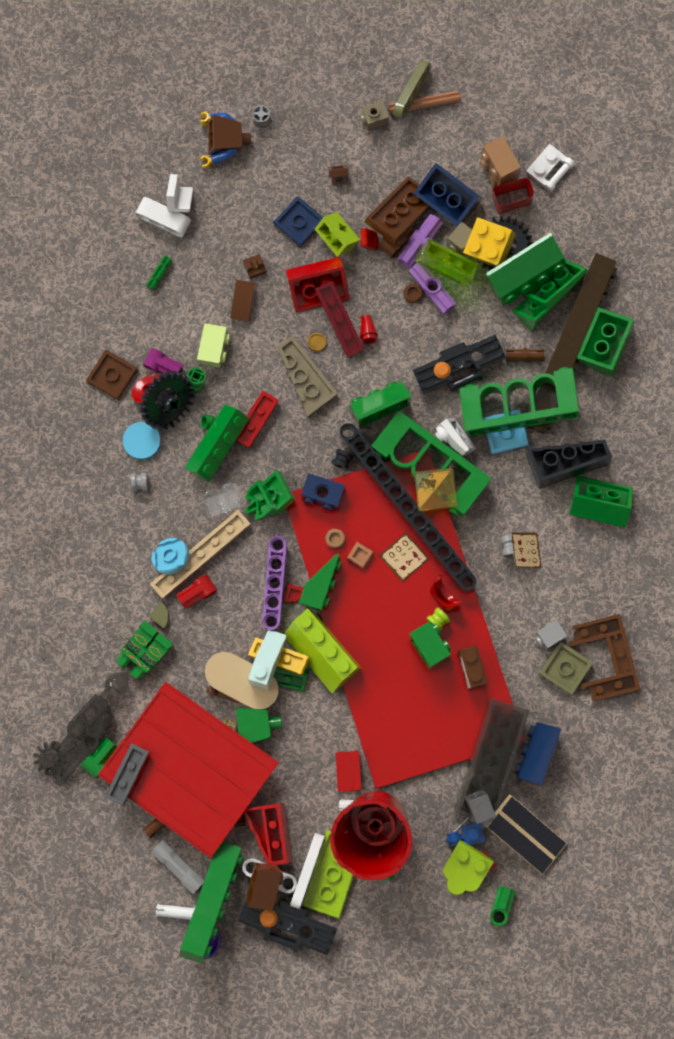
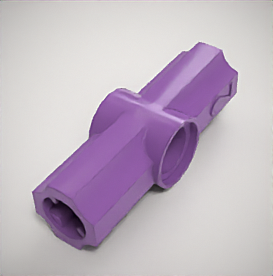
M430 214L419 230L416 229L408 241V245L399 255L398 261L411 269L420 255L424 254L429 248L433 237L442 227L443 222L435 215Z
M422 261L413 265L409 273L424 290L425 295L433 301L443 315L450 312L456 306V303L442 287L440 280L434 277ZM435 285L438 289L431 291L428 289V286Z

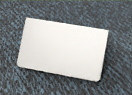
M170 174L166 195L167 212H190L193 188L178 187V174Z

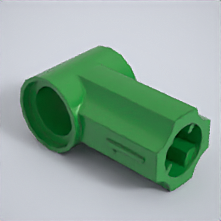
M106 737L95 752L91 753L84 760L81 767L97 779L100 770L118 746Z
M499 885L491 913L489 914V920L492 925L499 927L507 922L515 890ZM497 911L501 912L504 916V920L501 923H497L493 919V915Z

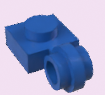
M481 823L461 826L463 834L459 835L458 832L447 834L448 838H446L450 846L457 845L461 839H464L465 843L469 845L485 842Z

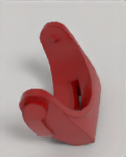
M442 575L436 576L430 588V594L445 611H450L456 606L460 607L463 605L462 599L460 601L455 599L447 591L442 582Z

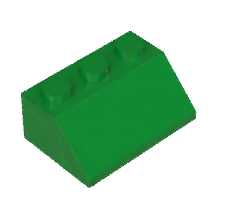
M598 307L577 360L598 373L614 377L633 332L634 319Z
M393 381L386 385L387 388L382 390L375 389L369 393V396L364 398L360 396L351 401L352 403L349 404L358 428L411 405V395L402 381L398 383Z
M578 475L574 485L569 515L577 518L591 519L595 522H604L617 527H626L632 508L633 488Z

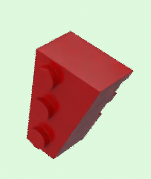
M278 803L247 808L243 814L246 816L249 827L258 841L267 864L280 865L292 863L285 804Z

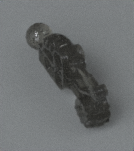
M115 672L107 676L103 692L100 695L95 693L68 723V735L61 743L52 741L49 747L48 742H44V749L41 746L37 747V750L41 753L33 754L34 757H39V760L33 763L34 765L41 764L37 770L42 771L45 768L44 774L46 776H53L56 785H65L66 780L76 771L75 769L81 762L95 752L104 741L105 735L108 736V730L113 726L112 719H114L110 711L111 705L108 702L113 697L123 696L127 692L129 682L125 675ZM91 708L94 710L95 716L89 720L86 718L85 712ZM75 723L81 725V732L79 734H74L72 731V726ZM93 736L96 740V744L93 747H89L86 743L87 738ZM78 743L79 757L63 772L66 755ZM53 754L52 759L54 762H47L48 757L46 755Z

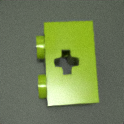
M338 212L323 217L315 228V231L337 257L351 252L360 241Z

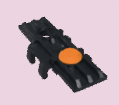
M495 334L472 345L466 346L462 342L438 353L439 358L412 371L423 394L448 384L451 392H454L456 388L477 379L482 380L481 369L506 359V356ZM479 352L482 355V359L474 361L471 357L472 353ZM465 368L474 369L475 373L453 382L452 376L456 372Z
M282 899L280 906L274 905L273 911L250 908L245 901L238 920L240 923L266 932L264 941L270 940L291 948L296 953L301 945L328 955L337 928L306 917L308 908L298 909L292 907L284 899ZM274 926L298 935L297 941L295 942L271 933L272 927ZM304 926L312 929V935L309 938H304L301 935V929Z

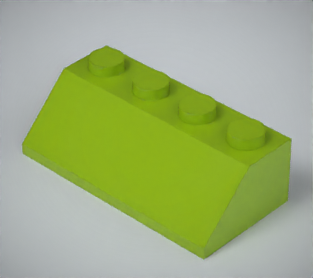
M307 608L299 615L284 633L287 635V641L298 653L309 657L308 666L332 694L362 669L311 609Z

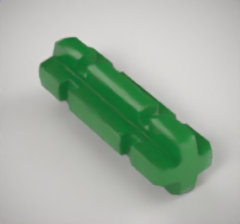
M168 256L162 257L161 264L157 265L151 275V279L149 278L146 286L149 289L155 290L157 288L158 282L162 280L167 272V267L169 268L172 264V259Z

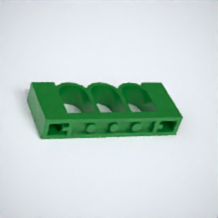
M560 368L558 371H554V376L548 373L539 374L530 383L525 379L515 378L505 384L504 388L496 383H488L481 388L474 384L460 388L464 431L468 437L581 418L576 375L573 368ZM552 384L556 387L557 408L538 411L536 391L541 385ZM519 388L527 389L529 391L532 412L511 416L510 396L512 392ZM492 393L501 394L503 396L505 417L485 420V398Z
M401 411L396 413L371 446L381 459L387 461L390 457L391 464L400 471L411 470V476L415 483V474H417L415 468L430 447L447 459L439 472L446 471L451 464H454L469 475L455 494L447 495L448 499L446 501L441 499L443 494L438 488L434 492V496L438 500L448 503L450 513L456 517L460 515L463 518L492 479ZM410 432L426 445L412 462L407 464L398 462L395 459L394 452Z

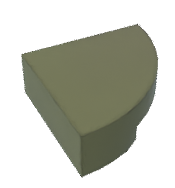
M161 602L149 617L165 629L168 624V610Z

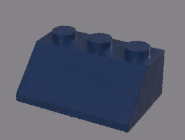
M437 163L434 164L413 193L456 226L464 222L483 199V197Z
M536 722L534 726H530L527 734L530 737L529 743L524 744L521 755H524L522 763L518 762L515 768L516 779L538 787L542 786L561 728Z

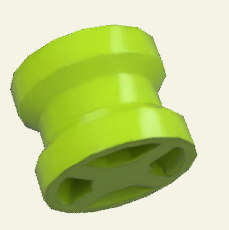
M438 607L434 610L432 616L429 615L426 618L432 625L435 623L440 631L445 624L451 622L448 616Z

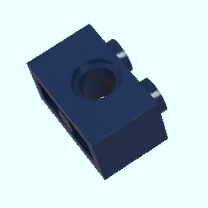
M308 473L301 497L308 504L315 505V503L323 505L322 508L326 510H338L345 491V485ZM325 489L328 495L323 498L317 495L318 491Z

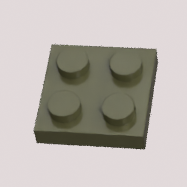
M560 641L539 672V675L569 695H572L593 662Z

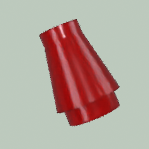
M363 315L361 316L360 339L364 344L375 343L378 333L372 316Z

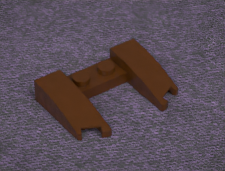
M620 614L572 626V629H576L574 641L569 640V647L607 639L613 661L615 676L580 684L582 690L587 688L594 696L591 699L592 701L641 690Z

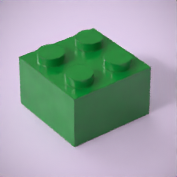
M430 621L409 633L410 641L429 670L449 659L451 655L449 644L446 640H441L439 628L435 623L432 625Z

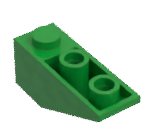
M336 554L305 584L299 601L301 606L322 612L323 608H327L330 600L327 594L329 589L333 590L336 579L333 576L335 571L339 572L342 563L339 560V554Z

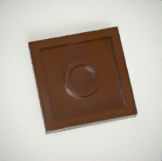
M105 350L86 379V382L114 399L119 400L138 371V368L110 351Z

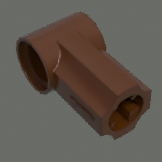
M411 227L395 244H392L383 237L378 246L392 259L401 251L402 246L409 241L415 230Z

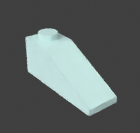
M271 630L267 631L248 678L250 685L269 690L287 635Z

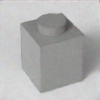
M555 620L537 631L535 640L540 648L544 647L547 650L565 639L567 635L559 622Z

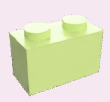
M204 323L197 356L198 364L221 368V364L225 363L227 352L224 349L225 345H229L230 341L227 327Z

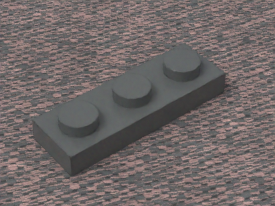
M131 743L105 798L124 807L149 756V751Z

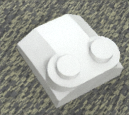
M447 418L436 427L438 431L436 435L439 440L447 442L461 456H465L476 449V446L455 418Z

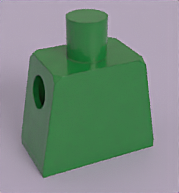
M236 708L238 732L252 744L272 738L271 730L282 728L281 717L269 718L268 710Z

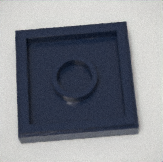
M297 196L273 221V224L301 248L316 232L315 228L323 217Z

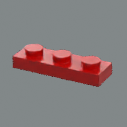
M262 390L247 414L249 420L236 441L250 449L279 400Z

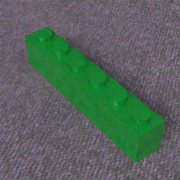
M223 842L213 855L182 942L179 957L203 964L204 958H209L212 946H209L211 939L215 940L218 928L215 927L216 923L223 918L225 909H222L223 903H228L231 891L228 890L230 884L234 885L237 873H235L236 866L240 867L242 863L241 847Z

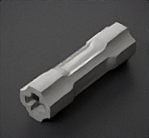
M164 840L151 851L161 863L182 881V884L192 894L203 885L204 880Z

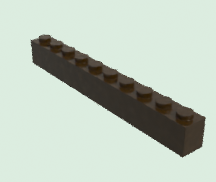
M595 253L545 373L554 376V371H558L563 367L572 368L574 362L579 363V360H577L579 350L593 321L595 312L598 307L602 308L604 302L600 300L602 295L607 296L611 286L607 283L610 278L614 279L618 269L615 268L617 261ZM543 384L539 387L536 394L538 411L558 407L556 387L554 385ZM554 422L529 426L527 428L545 434L546 429L551 430Z

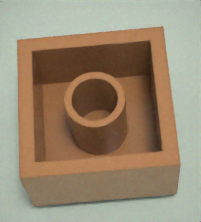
M504 136L483 146L480 164L490 174L489 180L493 186L519 179L521 166Z

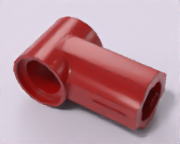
M205 574L196 579L193 585L176 596L184 609H187L199 600L206 599L216 593L217 588L208 574Z

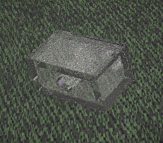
M236 483L224 484L221 486L222 489L206 491L203 493L204 496L200 497L210 521L245 508Z

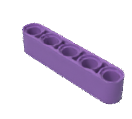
M280 536L273 537L269 542L262 620L267 631H277L281 625L287 544L285 539ZM282 542L284 546L281 550L277 551L273 549L274 543ZM274 561L282 563L281 568L276 570L271 565ZM272 580H279L280 586L273 589L270 587ZM275 598L279 601L277 607L271 608L268 606L270 599ZM269 618L277 619V624L274 627L267 626L266 622Z

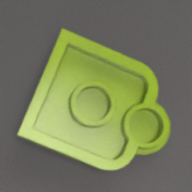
M459 840L443 869L444 876L448 879V890L455 895L462 894L465 890L470 892L477 890L494 863V859L464 841Z

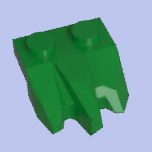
M275 470L265 481L258 480L248 489L245 499L251 500V503L246 507V515L255 514V521H259L283 512L295 501L280 471Z

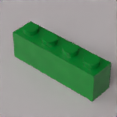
M224 404L184 468L195 477L210 482L249 418L237 408Z

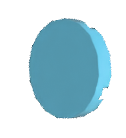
M145 422L132 424L123 435L125 451L131 457L140 460L152 458L158 452L161 444L158 430L153 429Z
M168 538L158 544L159 547L156 550L154 549L151 560L153 566L165 575L174 574L183 569L189 560L190 554L186 544L177 538Z

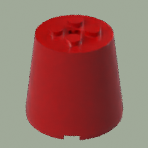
M369 791L360 795L340 812L333 823L330 834L331 850L337 863L353 874L354 877L371 881L388 878L401 869L410 856L412 833L406 811L395 796L384 791ZM373 821H378V822H380V824H379V825H375V823H373Z

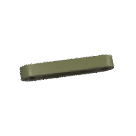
M420 60L395 104L393 110L394 117L405 118L430 73V62Z

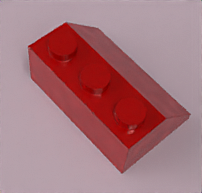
M340 257L285 270L295 312L321 307L322 305L314 289L330 281L333 282L341 301L350 299L344 267Z

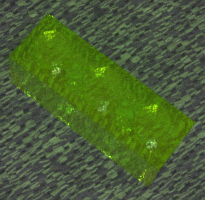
M431 239L422 244L415 260L421 265L463 286L472 281L479 265Z

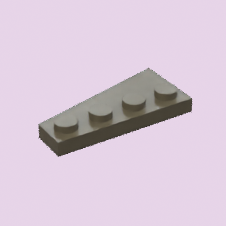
M293 336L277 346L308 418L338 396L337 391Z

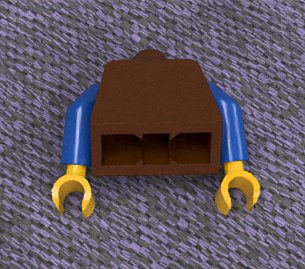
M207 112L201 113V117L206 118L205 120H200L201 125L208 126V155H211L210 158L208 156L201 157V161L208 160L207 164L202 165L203 168L208 169L212 166V163L217 164L235 156L242 148V144L250 145L251 134L242 133L241 122L236 121L226 112L211 113V115Z

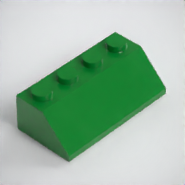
M550 232L487 272L486 275L492 292L502 306L514 302L520 295L530 292L534 286L544 283L553 274L560 273L566 267V262Z

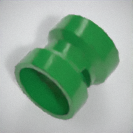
M200 368L190 369L187 373V377L190 379L188 383L192 385L191 389H195L193 393H199L204 388L206 374Z

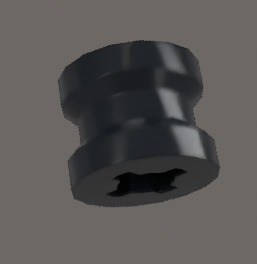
M336 449V456L332 459L331 464L348 471L349 462L353 460L354 456L342 449Z

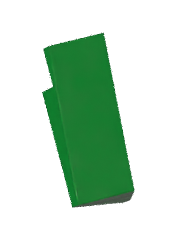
M565 259L566 267L560 273L553 274L547 281L534 286L530 292L524 294L526 299L512 310L513 313L532 332L584 280L588 272L586 268Z

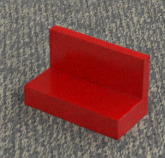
M359 750L336 752L338 792L361 791Z

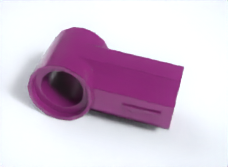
M151 348L143 363L145 368L156 373H163L164 375L167 371L182 372L184 367L183 364L166 357L164 353L154 348Z

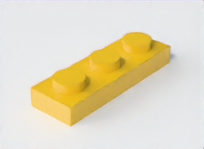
M255 638L248 653L249 657L256 658L263 642L262 639ZM283 647L277 667L302 676L309 657Z

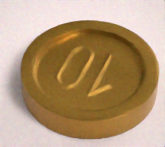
M321 333L311 334L308 338L309 348L316 352L323 350L326 346L325 336Z

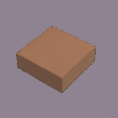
M357 542L347 559L364 569L373 551Z

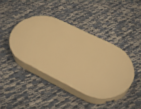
M217 653L208 660L205 666V677L212 688L252 709H265L271 706L278 696V684L274 677L269 690L250 685L248 678L253 664L232 653Z

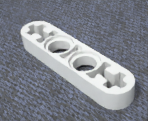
M315 833L290 904L292 907L298 909L301 907L325 837L324 835Z

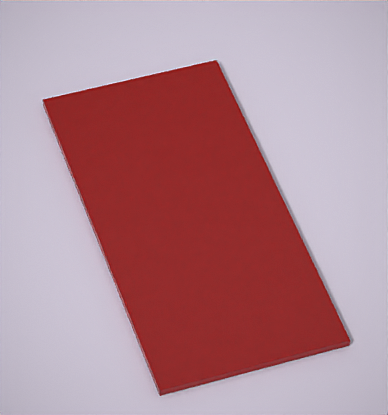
M429 450L415 468L417 474L436 472ZM419 452L397 458L396 460L401 463H410ZM391 461L384 462L418 505L417 486L412 479L411 470L400 471L391 464ZM365 469L330 479L345 485V491L338 510L333 509V511L322 508L323 505L315 503V505L304 502V499L301 497L303 488L291 491L295 501L287 507L309 580L336 554H339V560L342 561L339 572L335 571L333 576L336 579L333 590L329 589L327 597H330L328 606L323 608L320 614L323 623L362 668L343 687L375 788L377 789L524 742L525 739L475 589L465 593L457 587ZM381 474L378 477L381 482L389 480L386 474ZM439 486L438 490L443 494L441 486ZM321 489L317 495L323 498L328 495V492L325 489ZM392 489L390 494L393 497H398L401 492L398 489ZM433 493L421 510L466 565L447 504L438 500ZM404 504L402 509L405 512H410L413 507L410 504ZM418 518L414 521V524L417 527H422L425 522ZM331 529H339L345 536L344 544L338 549L330 548L326 543V534ZM406 533L429 559L402 582L379 555ZM432 533L426 535V539L429 542H434L437 539L436 535ZM357 542L373 551L364 569L347 559ZM444 548L438 550V554L441 557L449 555L448 551ZM456 563L450 565L452 572H459L461 570L460 566ZM442 575V582L447 591L459 601L462 599L464 604L460 607L456 606L450 611H445L430 594V588L435 581L434 578ZM468 578L462 580L464 587L469 588L473 585L472 581ZM438 607L451 620L450 623L443 626L439 636L442 641L446 640L449 644L451 655L449 659L429 670L410 641L409 633L427 623L426 618L429 615L432 616L434 610ZM477 646L488 684L467 690L457 652L461 649Z

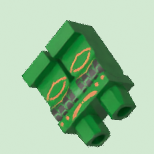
M144 620L140 628L120 650L122 654L116 662L124 669L131 661L137 666L130 674L139 681L145 674L149 675L174 645Z

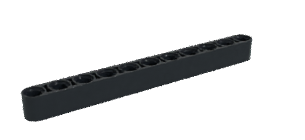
M351 423L342 425L340 428V438L457 587L465 593L473 591L477 583L476 578L425 513L421 509L419 510L417 503L359 430ZM346 430H351L354 434L351 437H345L343 433ZM361 444L365 446V450L357 452L355 447ZM374 459L377 461V465L369 467L367 461ZM381 474H386L389 480L381 482L378 477ZM398 489L401 494L398 497H393L390 491ZM410 504L413 509L410 512H405L402 506ZM420 518L424 520L425 524L422 527H417L414 521ZM432 533L436 535L437 539L434 542H429L426 539V535ZM444 548L448 551L449 555L441 557L438 554V550ZM456 563L460 566L461 570L459 572H452L450 565ZM463 579H470L473 585L469 588L464 587L462 584Z

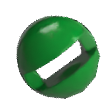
M202 415L201 428L203 430L210 428L215 420L214 416Z

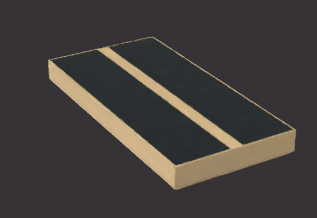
M510 794L496 810V817L492 818L493 821L485 825V827L542 875L567 844Z

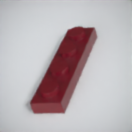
M330 281L314 289L346 357L364 350L333 282Z

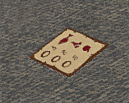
M511 532L515 568H542L537 533Z
M406 533L379 555L402 582L429 559Z

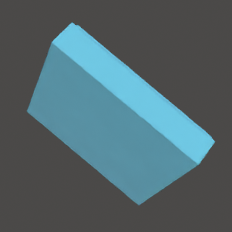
M519 409L511 411V416L521 414ZM505 413L485 417V420L505 417ZM524 427L486 434L492 455L529 446Z

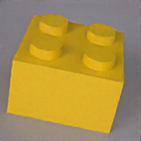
M477 217L463 253L470 258L497 267L506 261L516 233L509 228Z

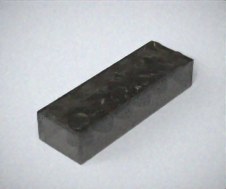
M489 697L454 807L455 813L472 818L465 796L480 790H484L487 793L494 812L499 808L529 710Z

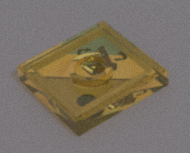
M453 468L414 472L418 511L457 507Z

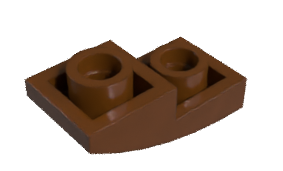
M236 279L230 318L249 321L254 282Z

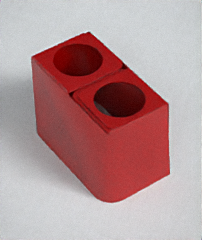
M521 178L492 188V198L498 214L532 204L534 190L528 178ZM526 187L528 199L504 206L498 204L496 196Z

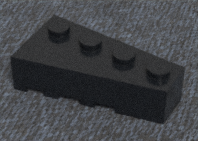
M606 440L580 442V444L567 443L560 446L548 445L541 448L528 447L525 454L539 489L610 465L612 461V455Z

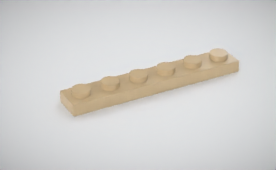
M239 510L235 511L189 550V560L183 569L174 574H161L150 585L164 599L251 524Z

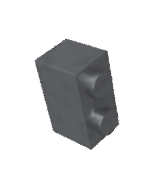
M484 790L465 796L472 818L477 824L486 825L493 821L492 818L496 817Z

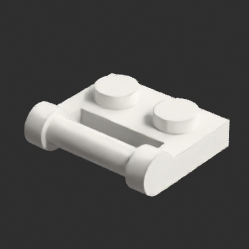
M549 144L526 170V174L546 190L552 192L564 174L575 166V162ZM561 162L563 166L550 181L546 180L545 178Z

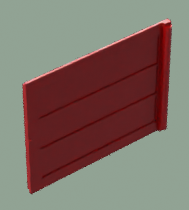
M165 682L100 770L98 776L111 785L131 743L149 751V756L128 798L202 853L212 858L279 762L172 685Z

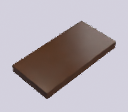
M408 176L365 219L364 223L392 244H395L430 206L413 194L419 184Z

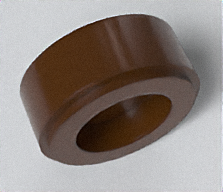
M417 284L407 285L404 289L405 300L409 303L419 302L422 298L421 287Z

